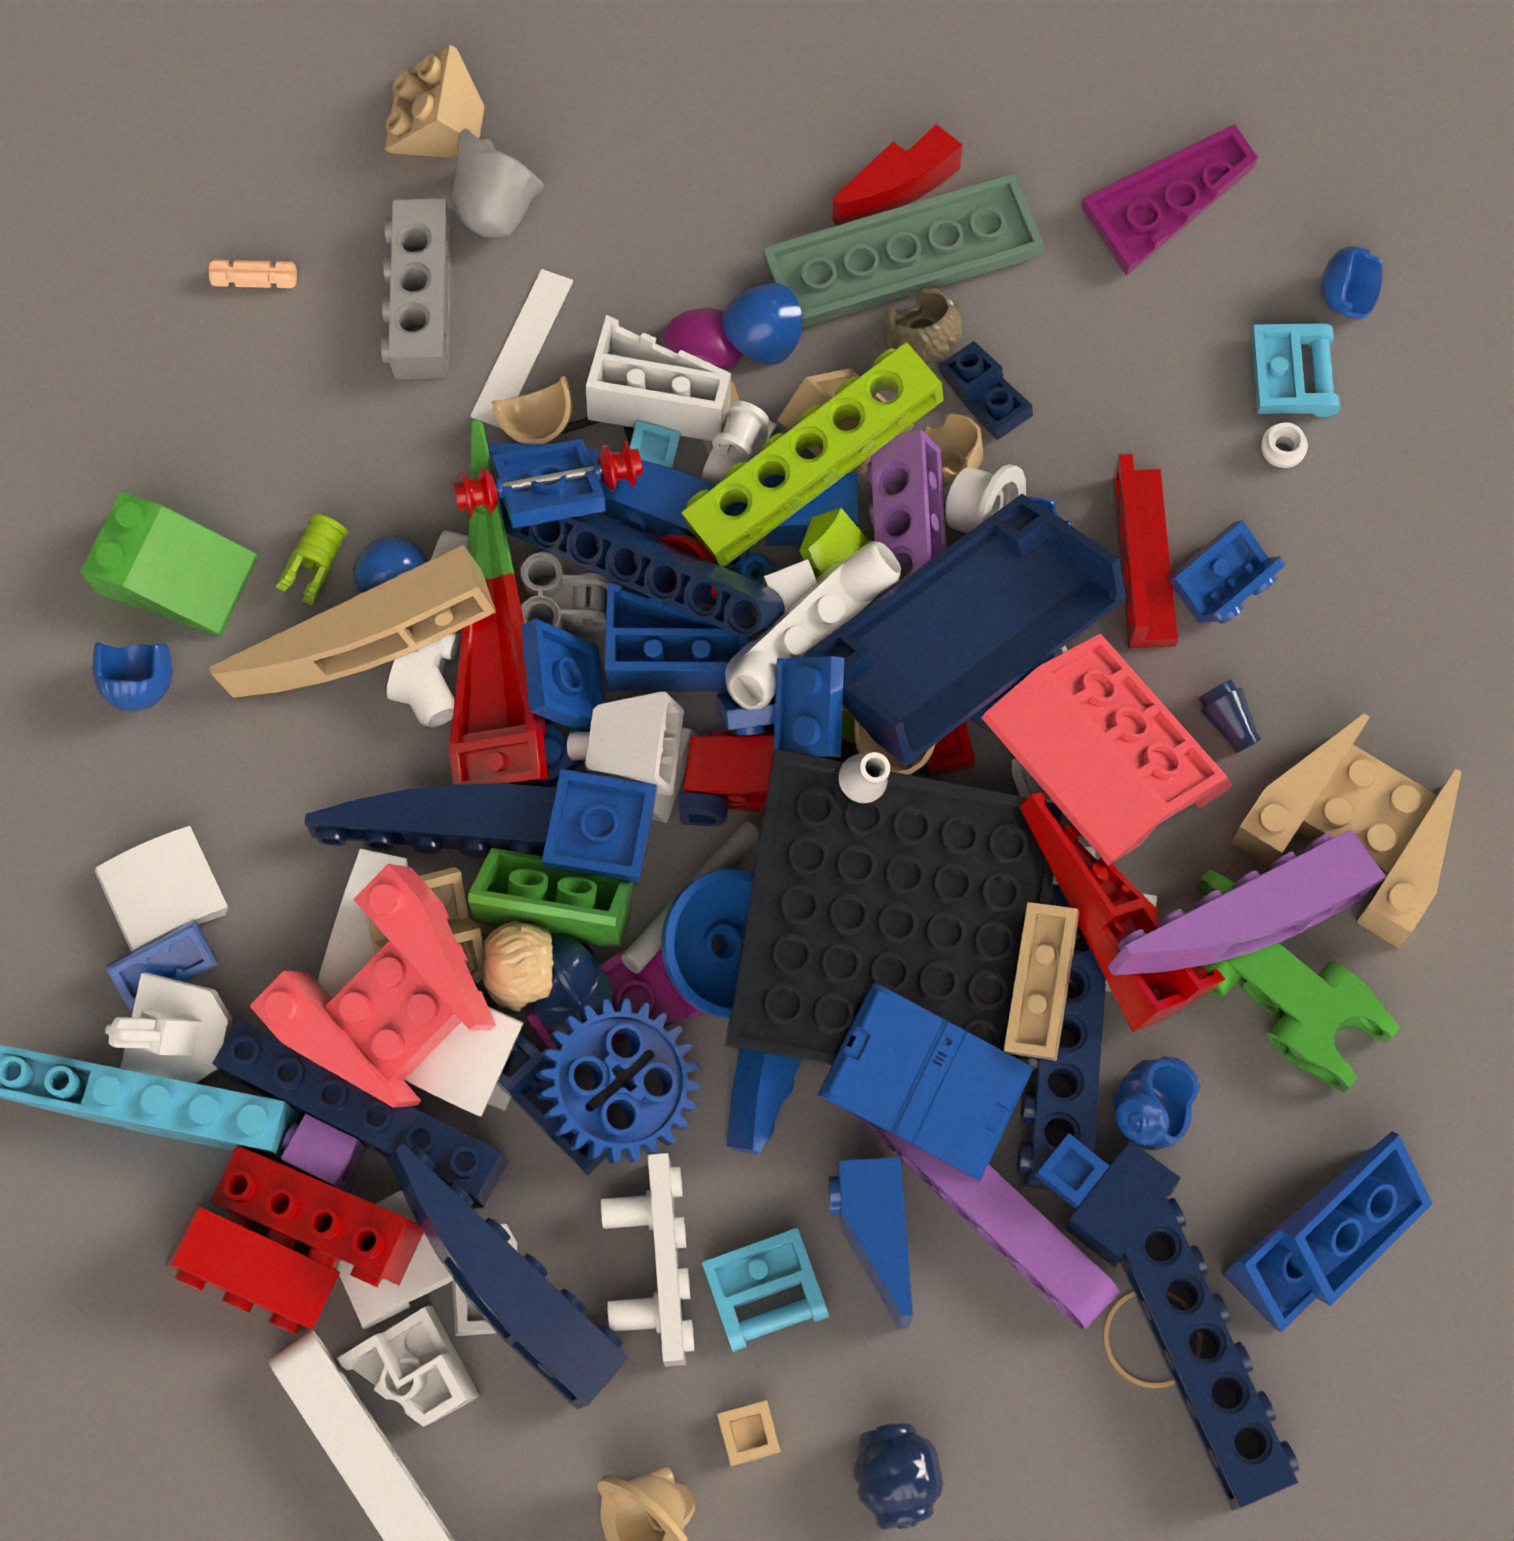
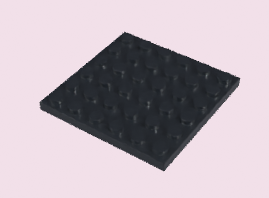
M775 749L771 757L724 1047L832 1066L871 984L875 983L1004 1051L1027 902L1050 905L1054 876L1020 808V805L1027 798L890 771L887 787L881 797L873 802L859 803L848 798L840 787L839 771L844 762ZM867 768L866 772L868 775L874 777L872 771ZM1045 801L1044 803L1051 814L1061 823L1062 811L1055 803ZM852 1036L847 1044L848 1047L851 1046L854 1039ZM1010 1054L1028 1064V1056ZM1024 1090L1019 1099L1023 1098Z

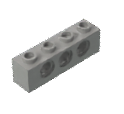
M446 198L393 200L392 218H385L384 224L385 240L387 245H391V256L384 257L383 261L384 279L386 284H390V296H383L382 299L384 323H389V336H382L381 338L383 363H390L395 380L449 379L452 221ZM418 247L424 248L419 252H410L411 250ZM413 287H423L419 291L409 292V290ZM413 326H423L420 330L415 332L407 331L409 328Z

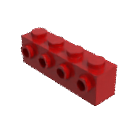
M238 1145L210 1202L227 1209L223 1218L249 1230H252L255 1222L269 1228L265 1235L266 1238L292 1250L296 1241L311 1247L307 1257L334 1269L339 1260L354 1266L350 1276L377 1288L382 1279L398 1286L400 1285L424 1233L420 1225L403 1216Z

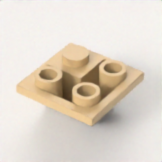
M449 44L433 55H428L423 61L408 70H403L398 74L392 88L394 93L392 110L386 121V130L388 131L384 148L386 151L394 154L452 159L458 155V136L462 129L467 128L477 138L480 137L485 106L457 48Z

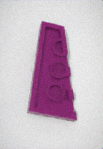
M1233 124L1084 197L1081 208L1127 276L1255 167L1258 157L1237 126Z

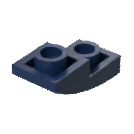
M975 341L938 365L939 371L959 399L996 440H999L1033 416L1032 404L1003 378L1002 366Z

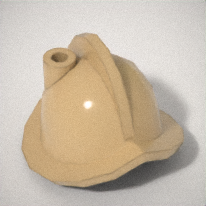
M663 1466L653 1472L628 1481L613 1475L603 1476L599 1480L597 1488L601 1495L600 1518L607 1541L688 1540L684 1534V1528L695 1512L694 1493L687 1485L675 1482L669 1467Z

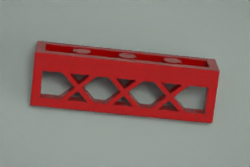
M1119 454L1113 475V488L1121 572L1126 594L1124 605L1128 648L1176 646L1178 635L1173 586L1167 579L1171 575L1161 469L1135 470L1133 454Z

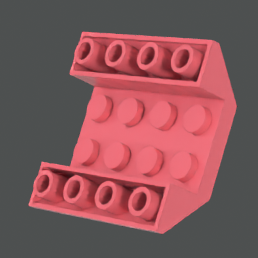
M1101 633L1038 666L982 716L984 722L1108 866L1138 848L1160 823L1193 803L1200 809L1233 787L1226 774Z

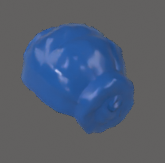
M1164 1056L1159 1059L1143 1060L1137 1063L1120 1082L1117 1091L1112 1094V1103L1115 1106L1113 1111L1119 1130L1128 1140L1135 1142L1146 1150L1155 1151L1176 1145L1189 1128L1192 1119L1191 1106L1197 1098V1093L1200 1089L1195 1072L1191 1070L1187 1063L1174 1057Z

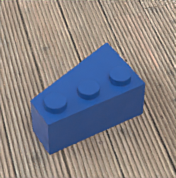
M608 582L605 675L609 691H728L725 679L727 664L733 656L750 642V636L735 635L650 596L646 598L622 590V586Z

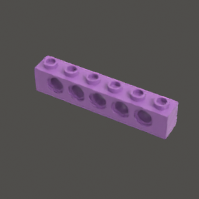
M921 429L896 436L871 455V461L867 464V474L873 493V503L869 506V516L874 527L875 541L887 546L893 552L901 567L899 581L873 599L874 602L946 549L941 449ZM911 569L910 573L906 577H904L905 574Z

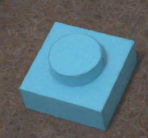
M637 420L630 449L637 448L642 460L672 468L681 432Z

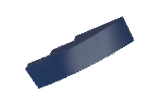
M485 999L488 1007L497 1010L488 1000ZM519 1033L497 1085L588 1176L607 1157L606 1149H603L598 1158L591 1160L588 1159V1143L574 1151L570 1149L574 1137L571 1131L558 1137L555 1135L562 1120L559 1116L545 1119L544 1114L554 1106L553 1101L538 1099L537 1094L550 1088V1082L541 1080L536 1075L541 1070L551 1068V1065L540 1056L541 1052ZM586 1103V1110L591 1112L593 1108Z

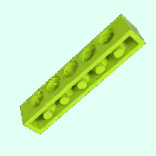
M907 342L896 350L894 348L886 350L875 360L873 368L859 378L854 376L846 380L837 389L836 396L822 406L819 404L814 405L805 411L798 421L799 424L785 434L778 433L768 439L758 455L747 463L746 461H741L732 466L724 475V480L710 491L705 489L695 494L688 501L686 509L681 512L688 529L708 550L715 563L725 567L944 401L942 382ZM883 390H891L897 393L896 397L888 402H879L874 399L875 395ZM846 418H854L860 421L857 427L849 431L837 428L838 423ZM809 446H817L822 449V452L813 459H804L799 456L801 451ZM780 474L785 477L784 481L777 487L768 488L762 485L764 479L769 475ZM742 502L747 504L746 510L738 516L724 514L727 507L732 503Z

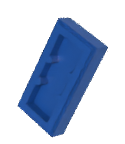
M193 919L107 964L105 969L127 1007L131 1010L134 1008L142 973H150L185 982L218 965L219 960L198 923Z

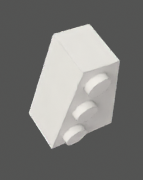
M606 315L586 384L588 420L633 428L636 421L640 420L680 431V436L713 441L716 434L723 433L731 404V373L682 350L678 354L656 344L655 337L644 332L641 336L620 327L619 320Z

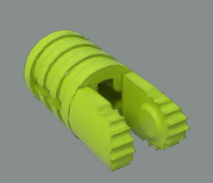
M312 513L308 519V525L303 531V536L299 539L297 548L293 549L275 587L286 592L287 588L291 587L296 578V571L299 565L312 570L315 573L303 591L302 601L313 606L332 568L331 563L337 555L336 552L340 549L342 540H345L348 535V530L327 516Z

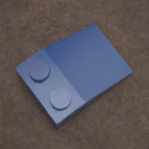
M901 1157L838 1161V1176H829L830 1216L840 1215V1226L844 1236L898 1328H909L913 1317Z

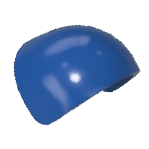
M765 283L746 289L729 302L721 316L722 329L732 345L747 357L764 364H779L786 360L797 346L802 333L803 322L799 302L794 293L781 283Z

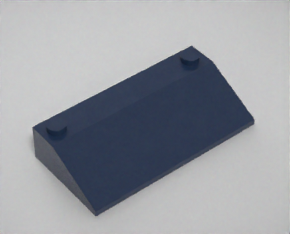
M1020 494L805 652L803 657L834 656L844 658L843 705L876 743L907 766L1126 599L1119 557L1024 494Z

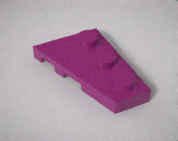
M632 944L601 965L610 982L613 994L611 1004L614 1012H616L619 1002L627 998L630 1001L632 1013H635L638 1007L644 1003L649 1004L648 1018L651 1020L665 1012L667 1018L663 1027L705 1014L690 1005L677 992L665 969L661 950L639 973L628 969L621 960V955ZM536 1012L527 1017L529 1024L547 1049L557 1050L558 1047L549 1038L553 1032L544 1026ZM614 1033L611 1044L628 1038L623 1034Z

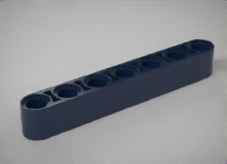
M499 499L505 532L735 635L746 637L766 631L785 612L783 599L774 589L599 513L555 520L534 526L513 528L504 501ZM595 537H596L597 540H598L599 549H598V547L596 546ZM634 554H635L636 557H637L638 566H637V565L635 564V562H634V558H633V555H634ZM672 569L676 573L677 584L673 580ZM712 586L717 594V602L712 596ZM752 604H754V606L757 609L758 619H755V617L752 614Z

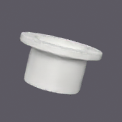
M1012 464L1001 467L995 474L972 467L964 468L956 476L947 497L945 520L948 527L967 534L1020 494L1026 496V478L1023 470Z

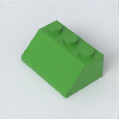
M491 848L468 893V903L476 922L492 924L497 928L512 921H520L548 929L550 934L564 933L575 938L585 939L595 945H621L630 920L633 882L545 868L542 864L543 856Z

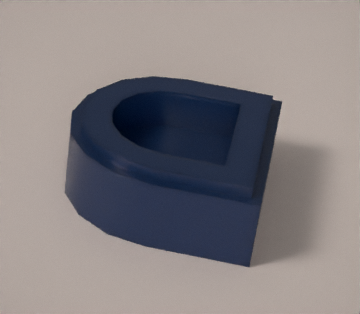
M680 792L678 809L682 824L719 826L727 821L729 803L724 798L710 794Z

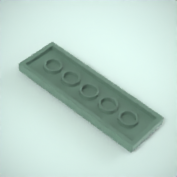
M1012 173L764 247L763 259L772 282L781 283L794 293L802 312V328L918 294L924 287L926 289L938 288L1044 256L1045 245L1016 175Z

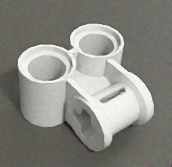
M745 401L733 402L729 409V418L723 433L716 434L712 442L713 449L706 461L701 479L715 485L721 483L724 480V475L732 466L741 461H746L747 463L761 452L764 443L775 434H778L779 424L769 421L766 413L751 403Z

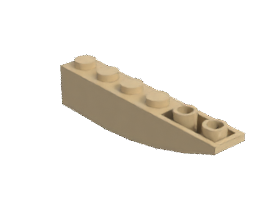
M461 545L410 571L401 573L383 584L360 593L327 611L316 614L300 624L277 633L246 650L233 654L209 668L211 675L233 698L282 692L328 682L371 669L425 647L496 613L482 570L465 546Z

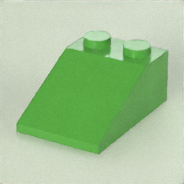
M120 491L80 572L94 593L221 637L259 557L249 549L160 504Z

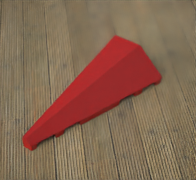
M1042 792L1031 794L1020 805L1070 908H1076L1080 912L1078 924L1132 1032L1165 1020L1226 980L1217 969L1208 972L1203 966L1166 972L1113 975L1108 966L1120 952L1117 945L1128 935L1139 929H1143L1146 934L1158 929L1156 927L1160 922L1156 917L1158 909L1113 864L1108 866L1102 858L1096 859L1077 840L1081 833L1072 823L1064 827L1051 814L1044 803L1047 797Z

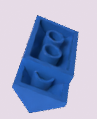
M1391 1131L1222 1274L1276 1330L1282 1332L1316 1298L1331 1306L1433 1204L1400 1135Z

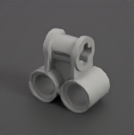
M534 553L526 558L520 571L527 600L521 606L524 623L535 618H547L553 621L551 623L552 626L561 630L598 632L606 629L605 607L608 582L611 583L609 578L597 573L563 575L560 561L550 553ZM548 575L554 578L550 584L545 586L533 584L535 579L540 576Z

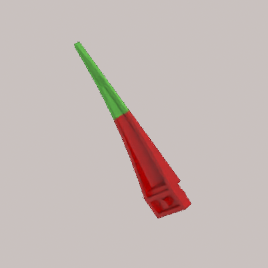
M474 418L471 425V479L478 478L481 467H484L494 478L484 426L480 420ZM498 498L493 514H489L484 506L474 507L472 518H469L468 552L483 572L496 613L462 628L458 676L449 739L453 784H523L548 780L544 733H547L544 717L530 712L527 698L528 687L521 625L525 623Z

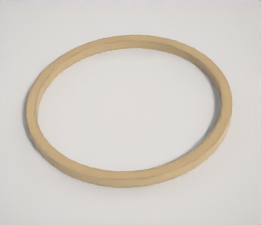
M1133 1291L1125 1295L1113 1306L1106 1319L1104 1346L1108 1358L1114 1368L1125 1379L1136 1385L1147 1388H1164L1174 1385L1173 1379L1162 1383H1149L1138 1380L1126 1373L1112 1354L1109 1344L1110 1324L1118 1308L1124 1302L1136 1296ZM1167 1291V1297L1178 1302L1185 1310L1190 1309V1306L1183 1299ZM1196 1332L1197 1347L1195 1356L1200 1357L1202 1333Z

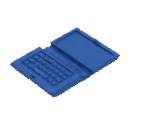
M872 983L817 1096L882 1131L894 1134L911 1143L913 1147L981 1181L1033 1068L900 995ZM852 1036L854 1039L851 1046L848 1047L847 1044Z

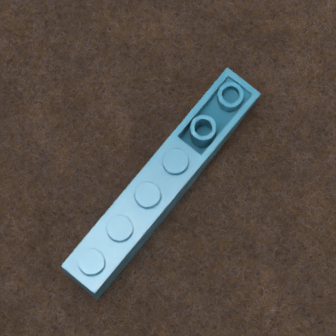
M0 1045V1098L82 1119L234 1151L238 1145L268 1159L283 1161L281 1157L285 1151L281 1149L282 1142L290 1127L296 1123L298 1113L285 1101Z

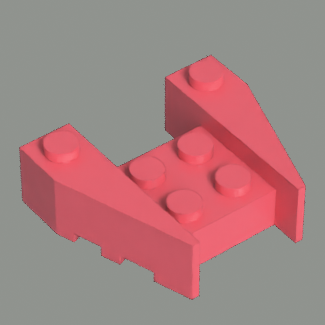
M387 864L353 899L389 939L381 950L333 999L309 972L283 971L255 999L250 1007L284 1045L391 1107L417 1106L421 1099L404 1081L415 1068L461 1022L469 1030H492L496 1024L482 992L478 991L465 963L468 959L461 944H458L447 921L450 918L442 901L411 867Z

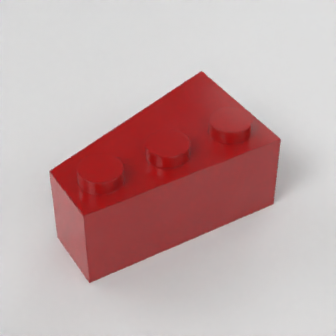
M765 730L762 733L753 734V736H736L726 731H711L708 733V736H690L683 791L722 797L729 803L728 810L760 813L761 806H764L771 757L774 751V732ZM842 752L841 757H820L841 762L847 760V757Z
M202 1207L193 1209L166 1263V1266L177 1270L175 1280L199 1291H203L206 1284L224 1291L225 1294L221 1301L247 1313H250L253 1305L272 1313L268 1321L269 1323L295 1335L300 1326L313 1330L340 1274L339 1271Z

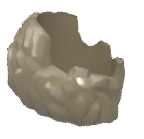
M924 287L917 296L918 302L906 312L896 314L895 307L888 306L884 312V327L886 330V342L890 348L896 350L907 342L925 364H930L932 362L937 363L953 353L963 332L961 327L962 314L961 307L958 304H954L938 289H926Z

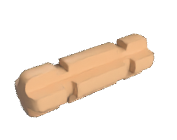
M212 260L209 264L208 275L213 286L229 287L231 282H235V287L271 288L273 283L277 284V288H293L297 283V269L293 262L276 261L275 266H271V261L234 260V264H229V260Z

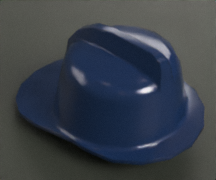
M557 933L551 934V944L553 947L552 961L554 962L552 967L553 986L548 997L531 1002L539 1020L548 1030L552 1032L559 1031L568 1035L563 1020L572 1016L582 1023L580 1009L586 1005H589L598 1016L599 1003L605 999H609L611 1003L613 994L610 982L594 951L586 943L578 941L573 936Z

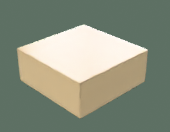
M767 1400L717 1414L731 1467L781 1453Z

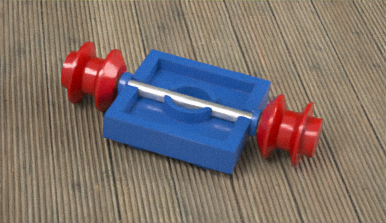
M583 439L491 455L495 481L493 476L484 467L480 468L478 478L468 479L463 471H459L460 481L452 482V490L457 510L465 509L468 518H472L474 507L484 506L489 514H493L498 503V497L503 499L512 527L518 528L606 511L605 496L599 480L610 491H615L617 481L624 479L627 480L631 487H635L636 477L643 475V468L638 449H630L627 441H623L621 450L614 453L610 451L606 444L602 445L597 461L591 462Z

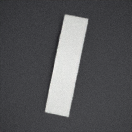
M365 849L359 850L340 904L317 981L332 999L375 956L366 914L353 899L387 864L408 867L406 858Z

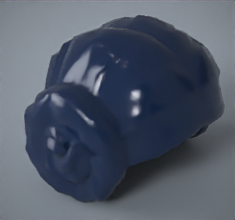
M906 1423L885 1424L877 1427L875 1430L863 1432L859 1443L861 1452L853 1467L854 1479L859 1484L857 1490L859 1500L876 1515L878 1526L882 1529L896 1527L898 1529L914 1527L920 1521L930 1518L934 1513L933 1504L940 1497L943 1487L939 1458L932 1443L928 1439L917 1435L915 1427Z

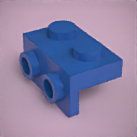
M1243 520L1234 521L1167 579L1198 623L1218 621L1222 624L1231 620L1242 611L1243 606L1240 603L1251 594L1257 595L1273 585L1276 581L1274 574L1285 566V562L1280 556L1268 557Z

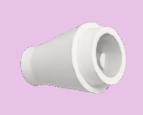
M876 752L851 756L842 764L839 771V784L842 791L848 798L859 803H869L877 800L887 787L890 763L884 755ZM867 768L872 771L874 777L868 775L866 772Z

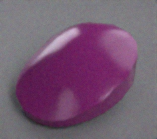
M712 308L687 310L673 318L665 328L663 342L666 349L677 354L682 350L725 371L736 365L744 355L732 345L722 329L721 316L724 311Z

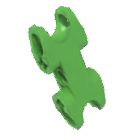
M1209 869L1200 879L1197 887L1201 890L1204 897L1215 890H1220L1224 895L1233 890L1232 886L1235 882ZM1280 943L1250 954L1202 965L1208 972L1217 969L1226 979L1208 993L1221 999L1236 985L1277 1020L1266 1033L1269 1043L1295 1067L1315 1076L1343 1093L1349 1089L1358 1077L1353 1072L1352 1067L1335 1048L1334 1034L1336 1030L1341 1027H1355L1366 1032L1374 1039L1387 1043L1401 1028L1376 998L1369 986L1347 968L1337 962L1330 961L1317 975Z

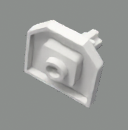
M142 973L132 1017H116L112 1024H107L105 1033L109 1035V1044L111 1046L125 1048L120 1069L198 1084L218 1071L212 1062L231 1031L233 1018L214 989L150 973Z

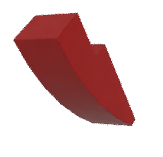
M937 124L907 152L893 141L833 197L832 222L838 226L902 207L918 200L940 186L960 169L962 144Z

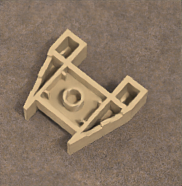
M1363 713L1268 785L1240 825L1231 845L1269 868L1272 863L1281 857L1296 832L1313 842L1326 833H1330L1334 838L1352 829L1386 876L1356 923L1399 949L1411 935L1437 893L1462 772L1455 768L1437 795L1354 745L1370 716Z

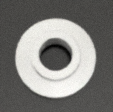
M1280 423L1270 427L1263 435L1261 441V452L1264 458L1270 464L1280 468H1290L1299 464L1304 459L1308 449V442L1303 431L1292 423ZM1276 444H1287L1291 451H1282L1276 447Z

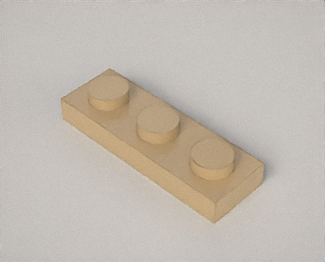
M1027 902L1004 1051L1008 1054L1057 1061L1080 913L1076 908Z

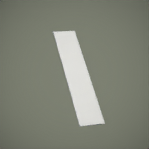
M541 269L470 415L471 418L501 428L496 419L492 401L506 400L519 396L574 280Z

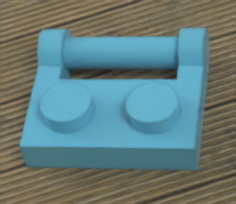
M1253 325L1251 343L1257 414L1313 413L1317 417H1331L1340 412L1339 396L1334 393L1330 345L1334 342L1331 325ZM1301 345H1307L1312 348L1316 393H1305Z
M798 1228L702 1262L732 1352L746 1348L747 1341L813 1318L814 1322L829 1317ZM801 1284L805 1294L804 1299L738 1322L734 1308Z

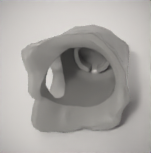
M467 128L462 129L458 136V160L455 181L450 195L454 211L461 222L473 233L483 238L506 237L519 225L530 202L544 190V183L517 159L495 150L490 139L480 140Z

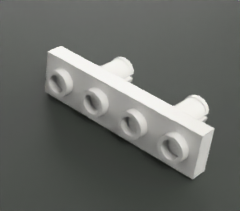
M668 1153L648 1155L650 1190H646V1195L601 1199V1215L604 1229L649 1225V1230H653L658 1291L654 1292V1297L608 1301L609 1329L617 1332L656 1328V1332L661 1333L662 1355L665 1367L686 1365L685 1352L695 1351L692 1320H683L681 1300L691 1299L688 1268L679 1269L677 1248H687L684 1217L675 1218L673 1199L683 1197L680 1166L671 1167Z

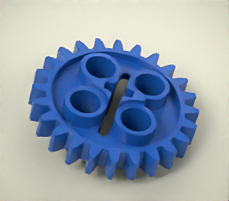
M625 998L619 1002L616 1012H614L609 999H605L599 1003L598 1016L589 1005H586L580 1009L582 1023L572 1016L563 1020L568 1035L559 1031H555L550 1035L549 1038L558 1049H549L541 1052L540 1056L552 1064V1066L537 1073V1078L550 1082V1088L537 1094L538 1099L552 1100L554 1104L544 1114L545 1119L560 1117L562 1123L557 1128L555 1135L558 1137L571 1131L574 1137L570 1149L573 1151L588 1143V1159L594 1160L598 1158L603 1149H606L608 1163L614 1164L619 1161L622 1150H624L629 1163L639 1161L640 1146L647 1155L658 1154L656 1138L665 1145L673 1144L675 1138L670 1127L678 1130L687 1128L689 1124L680 1115V1112H690L697 1108V1105L686 1098V1095L701 1089V1084L688 1080L687 1075L698 1069L699 1063L685 1062L683 1057L693 1048L692 1043L677 1045L675 1039L679 1036L682 1028L678 1026L666 1031L663 1028L667 1018L665 1012L652 1020L649 1019L648 1003L640 1005L635 1013H632L630 1001ZM614 1033L623 1034L629 1039L631 1053L628 1058L619 1057L614 1053L611 1047V1039ZM645 1051L652 1053V1058L644 1066L624 1080L622 1083L623 1088L608 1094L591 1112L586 1110V1103L616 1078L614 1074L629 1068ZM577 1065L586 1066L592 1071L595 1082L590 1091L583 1090L576 1085L573 1074ZM647 1071L655 1072L663 1081V1090L659 1097L652 1096L644 1087L643 1080ZM611 1103L621 1106L626 1113L627 1121L622 1130L613 1128L607 1121L606 1112Z

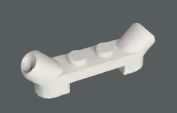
M444 530L439 537L431 560L461 545H464L468 550L469 535ZM454 632L418 649L417 652L414 651L394 660L388 679L387 698L409 704L419 723L423 726L435 728L447 723L453 717L455 698L442 676L446 660H453L457 653L460 640L459 633Z
M870 541L848 558L837 561L816 579L817 583L757 640L748 642L729 661L725 671L727 690L732 699L742 708L748 710H759L767 706L776 693L777 658L803 657L805 652L860 613L875 597L899 581L901 567L893 552L881 542Z

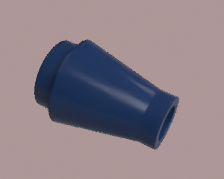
M1232 679L1218 685L1198 698L1204 707L1201 713L1230 743L1236 754L1261 740L1256 731L1242 687L1237 689Z

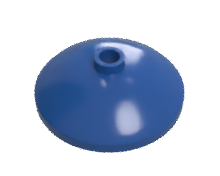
M737 869L717 870L692 880L673 900L663 924L661 936L662 957L673 986L690 1005L716 1017L729 1018L752 879V873ZM714 936L720 941V949L717 953L711 947V941Z

